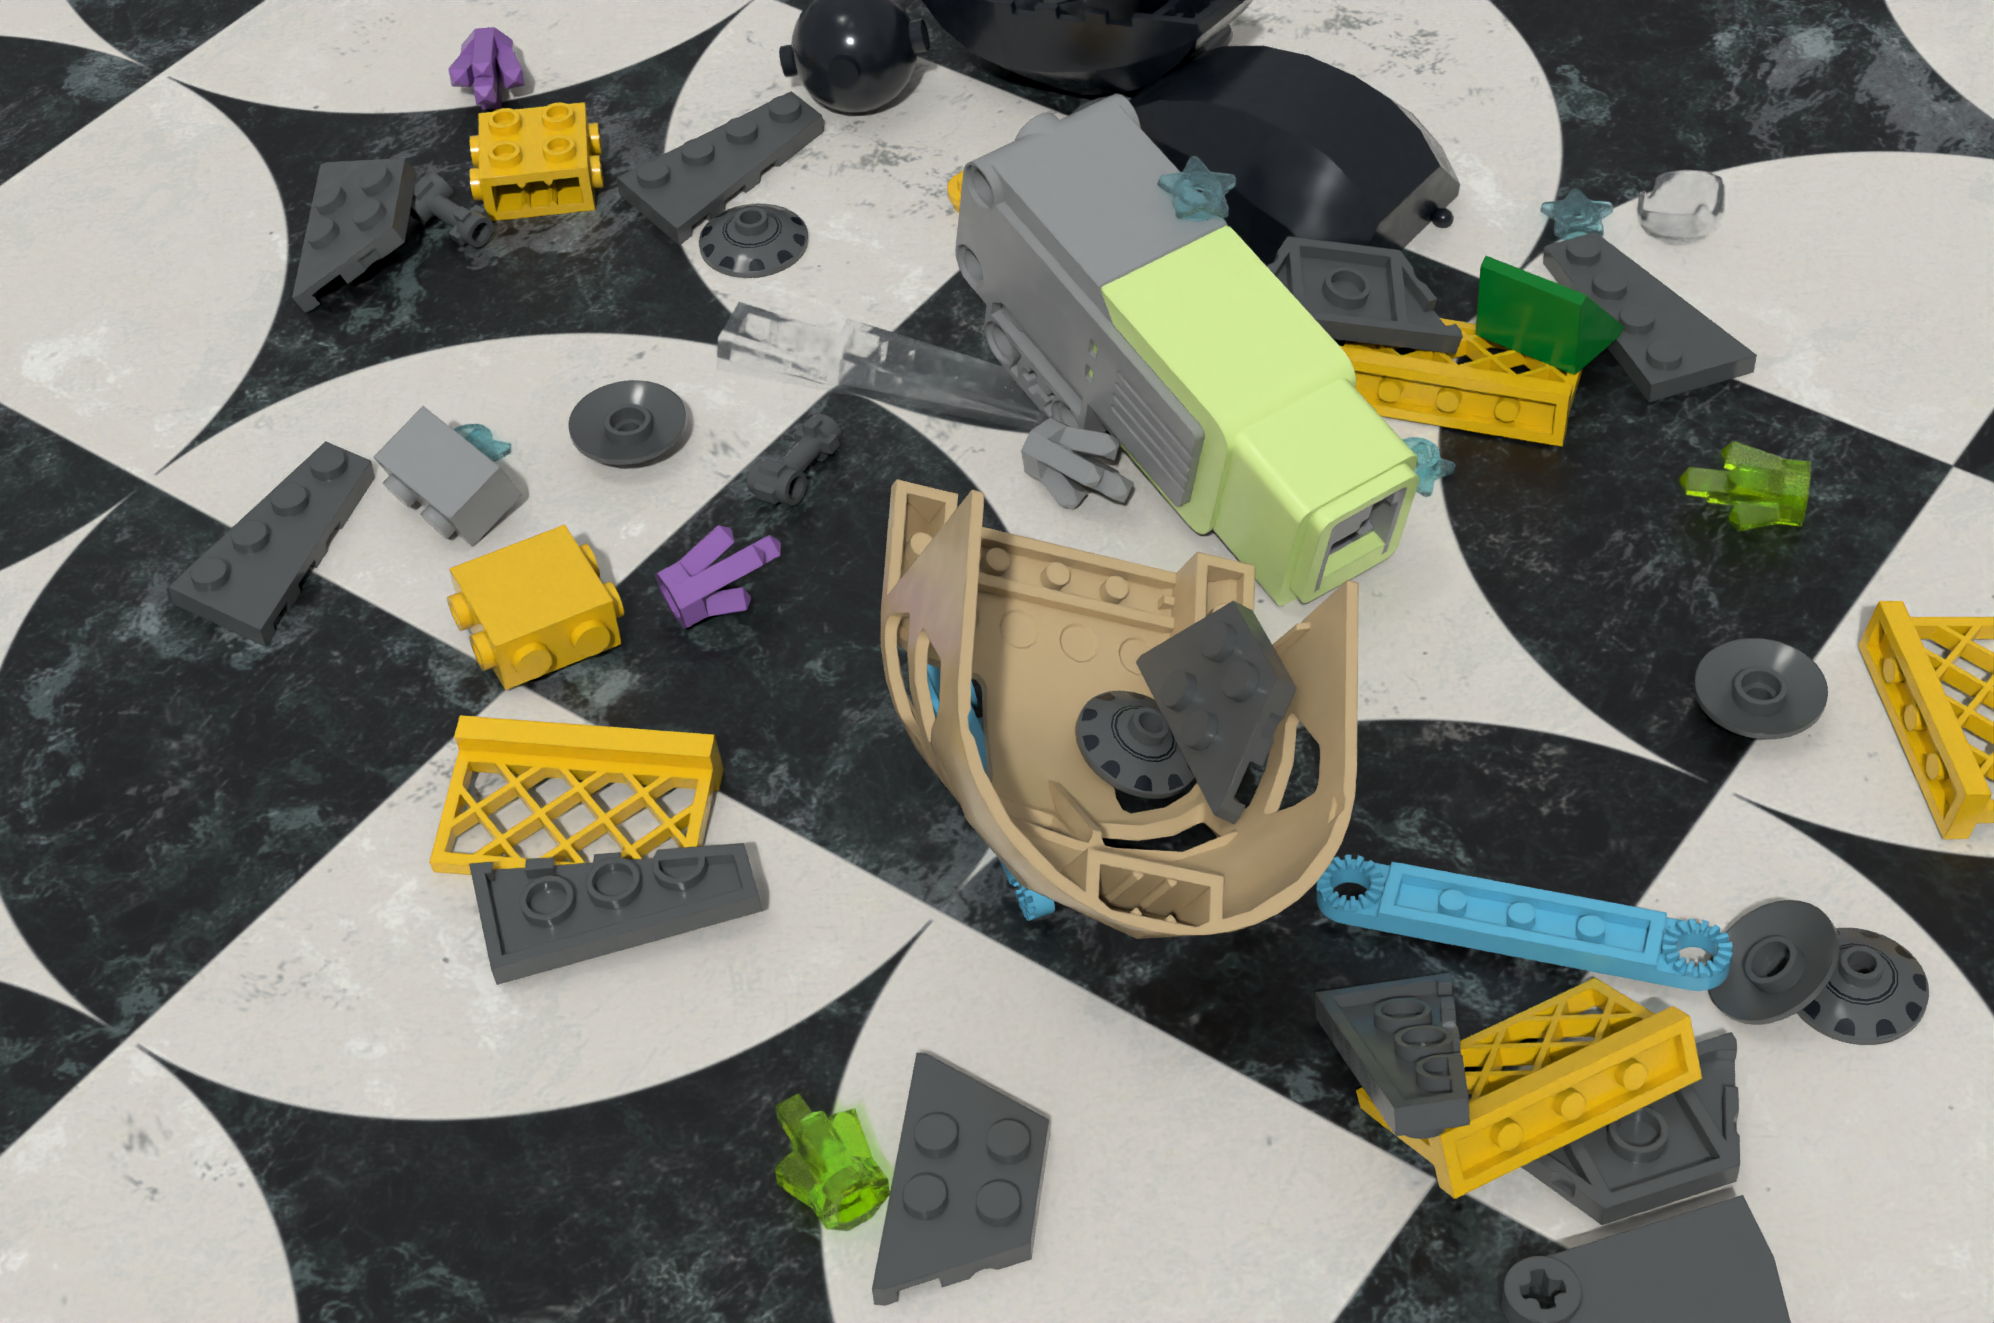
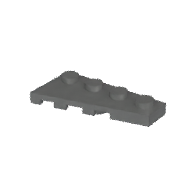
M790 91L617 177L619 195L680 246L692 237L691 227L702 218L710 221L713 217L725 210L724 201L738 190L747 193L759 184V173L768 166L780 167L824 132L822 115Z
M1596 232L1544 247L1543 264L1558 284L1586 294L1624 326L1621 335L1607 348L1648 402L1754 373L1757 357L1754 352Z
M325 441L168 586L173 604L266 647L276 632L273 624L282 609L290 611L301 594L298 584L309 567L317 568L328 552L326 541L333 530L343 529L375 479L371 460Z
M744 843L658 849L653 858L628 860L622 858L621 852L594 854L592 863L556 865L554 857L526 859L525 868L496 870L493 862L469 864L490 967L497 985L763 911Z
M1450 973L1314 993L1317 1021L1395 1136L1405 1135L1410 1138L1427 1139L1442 1134L1447 1128L1470 1125L1469 1097L1463 1056L1460 1050L1459 1029L1456 1024V1008L1454 996H1452Z

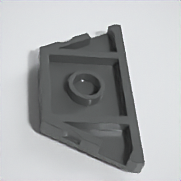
M405 158L326 162L320 165L292 298L304 313L320 305L316 298L318 290L335 277L341 275L348 284L365 272L373 262L384 258L405 242L417 175Z
M1288 236L1277 251L1274 263L1267 266L1333 339L1456 354L1462 339V331L1456 324L1445 326L1434 311L1437 298L1425 283L1416 278L1414 268L1400 250Z
M1232 601L1145 652L1138 658L1136 664L1213 814L1235 824L1241 817L1245 805L1235 801L1234 797L1249 762L1263 767L1273 744L1275 729L1285 717L1297 687L1253 610Z
M1730 1032L1696 1043L1702 1079L1522 1166V1168L1601 1225L1737 1182L1740 1169V1135L1737 1133L1739 1097L1738 1087L1735 1084L1737 1039Z
M916 1053L872 1285L874 1305L886 1306L898 1302L897 1291L938 1278L943 1288L968 1280L975 1273L983 1269L992 1268L999 1270L1032 1259L1050 1140L1049 1119L925 1053Z

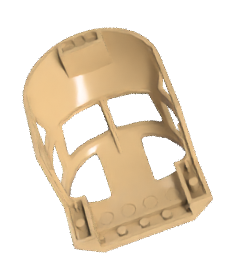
M896 479L891 486L881 602V652L886 683L895 711L915 748L959 802L966 820L1021 886L1131 937L1144 939L1211 935L1242 930L1280 913L1299 900L1319 880L1342 844L1350 822L1355 799L1357 778L1359 583L1346 580L1301 623L1296 624L1272 644L1297 689L1285 717L1275 729L1266 769L1251 803L1247 808H1244L1237 822L1232 824L1215 816L1197 782L1186 795L1164 808L1129 813L1122 810L1116 799L1114 787L1101 779L1089 767L1078 748L1075 726L1081 710L1090 699L1109 691H1131L1154 699L1136 664L1138 658L1145 652L1232 601L1254 612L1255 565L1196 552L1175 573L982 527L984 492L971 490L957 508L958 494ZM897 645L907 651L909 684L914 706L905 691ZM927 664L940 669L939 708L936 718L927 681ZM971 679H975L982 688L983 732L985 734L987 761L986 773L983 769L975 738L969 730L968 715L971 710ZM1300 720L1320 746L1318 786L1314 794L1294 806L1278 811L1293 767L1296 727ZM1199 823H1205L1218 837L1184 852L1114 848L1105 846L1102 838L1141 841L1174 836Z

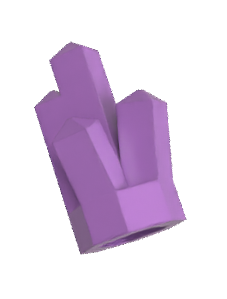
M495 27L474 29L461 45L460 55L448 68L451 86L471 87L473 84L476 105H481L482 111L502 109V83L505 89L525 85L522 67L515 56L513 40Z
M718 525L679 561L654 574L664 600L682 628L686 629L706 617L746 611L751 601V596L743 587L722 591L716 590L779 557L781 552L780 541L768 535L708 567L734 543L732 530Z

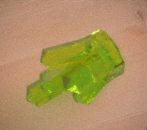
M1732 441L1721 450L1723 466L1731 471L1689 467L1679 479L1685 495L1705 497L1707 503L1733 505L1734 507L1728 519L1738 532L1774 524L1802 527L1809 496L1811 461L1785 459L1740 442Z
M800 1094L791 1096L775 1106L777 1120L791 1139L793 1151L776 1164L777 1185L812 1208L827 1230L849 1231L871 1219L890 1195L889 1182L872 1157L856 1109L830 1115L828 1119L824 1111L812 1112Z

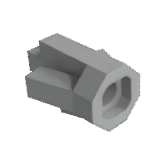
M1049 418L1030 431L1021 450L1024 472L1039 479L1060 506L1072 510L1078 506L1087 494L1079 483L1123 503L1134 483L1121 476L1118 470L1092 458L1097 457L1115 461L1120 441L1117 437L1106 433L1073 428L1063 422Z

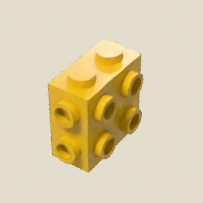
M558 102L543 107L515 110L502 108L493 112L479 113V135L470 136V151L474 167L470 169V184L473 200H483L485 210L490 217L489 219L500 221L595 210L594 188L604 187L600 155H602V143L599 124L588 122L585 102L572 104Z
M565 524L449 568L455 594L447 596V603L454 622L460 631L470 628L473 634L469 636L470 644L479 666L483 671L493 668L505 690L621 645L617 618L624 616V608L620 596L611 581L602 584L599 579V567L591 548L587 543L578 546Z

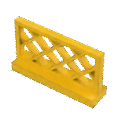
M1442 318L1440 319L1445 326L1456 324L1462 331V339L1456 354L1414 349V352L1400 355L1395 350L1403 347L1345 341L1344 346H1340L1354 367L1356 390L1380 416L1563 446L1568 417L1583 369L1576 375L1570 374L1477 336L1476 324ZM1497 348L1506 351L1493 355L1486 349ZM1467 355L1473 361L1458 365L1452 359ZM1524 364L1531 371L1516 374L1510 368Z
M1879 601L1860 640L1859 650L1942 838L1969 839L1976 824L1994 823V800L1991 799L1992 793L1985 780L1988 777L1994 781V751L1991 755H1988L1968 743L1962 730L1965 728L1994 745V722L1977 713L1982 704L1994 709V653L1974 642L1975 639H1994V617H1910L1903 601ZM1921 639H1931L1952 652L1944 659L1924 648ZM1960 657H1963L1993 675L1986 683L1954 664ZM1941 680L1973 697L1974 699L1968 707L1946 695Z
M460 715L454 735L459 750L429 863L433 872L471 875L470 863L493 862L496 870L525 868L527 858H520L512 847L542 827L558 846L540 858L554 857L556 865L585 863L577 852L606 832L622 850V858L628 860L642 859L644 855L670 838L674 840L679 848L702 846L713 791L720 790L724 771L715 735ZM472 772L500 774L507 783L479 803H476L467 792ZM545 778L563 779L571 789L543 808H540L527 792L528 789ZM608 783L627 784L634 795L607 813H604L590 796ZM673 787L696 789L693 804L672 818H669L654 801ZM516 797H519L532 815L501 834L488 816ZM582 802L596 820L566 840L552 821ZM465 804L468 810L462 813ZM646 807L660 826L631 845L616 826ZM478 822L493 839V841L473 854L452 852L455 838ZM688 826L687 834L685 837L681 833V830Z
M1595 977L1460 1041L1464 1068L1483 1067L1482 1071L1465 1072L1468 1094H1472L1469 1100L1470 1125L1447 1128L1442 1134L1427 1139L1410 1138L1405 1135L1397 1137L1434 1165L1439 1187L1456 1199L1702 1079L1690 1015L1675 1006L1655 1014ZM1594 1006L1604 1011L1603 1014L1577 1015ZM1565 1037H1594L1593 1041L1562 1042V1039ZM1528 1038H1544L1542 1043H1518ZM1534 1065L1532 1070L1501 1071L1503 1066ZM1363 1087L1357 1089L1356 1093L1360 1108L1393 1133Z

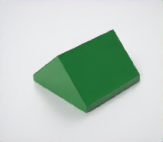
M1485 255L1480 266L1476 321L1477 336L1576 375L1621 335L1624 326L1586 294Z

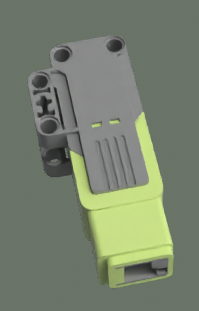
M1116 93L1060 120L1053 113L1039 114L1020 129L1015 141L965 164L955 247L956 260L963 277L986 304L984 333L992 353L1047 419L1053 418L1073 428L1101 433L1109 431L1112 436L1117 437L1121 447L1195 532L1206 534L1214 530L1240 562L1255 565V579L1278 606L1288 604L1297 598L1302 603H1308L1343 584L1346 580H1350L1379 564L1394 553L1399 545L1420 481V477L1414 472L1418 462L1417 455L1356 390L1354 367L1344 350L1230 226H1227L1226 221L1141 130L1139 118L1134 107L1123 95Z

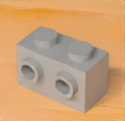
M424 406L373 457L389 475L382 484L400 502L409 508L417 501L425 508L420 515L439 534L448 539L455 532L472 547L522 496L499 465Z

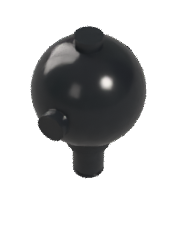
M811 0L796 21L791 44L780 47L779 57L785 77L798 76L806 90L821 103L844 112H866L884 106L901 93L914 72L917 53L929 51L930 40L924 19L911 21L905 9L896 0Z

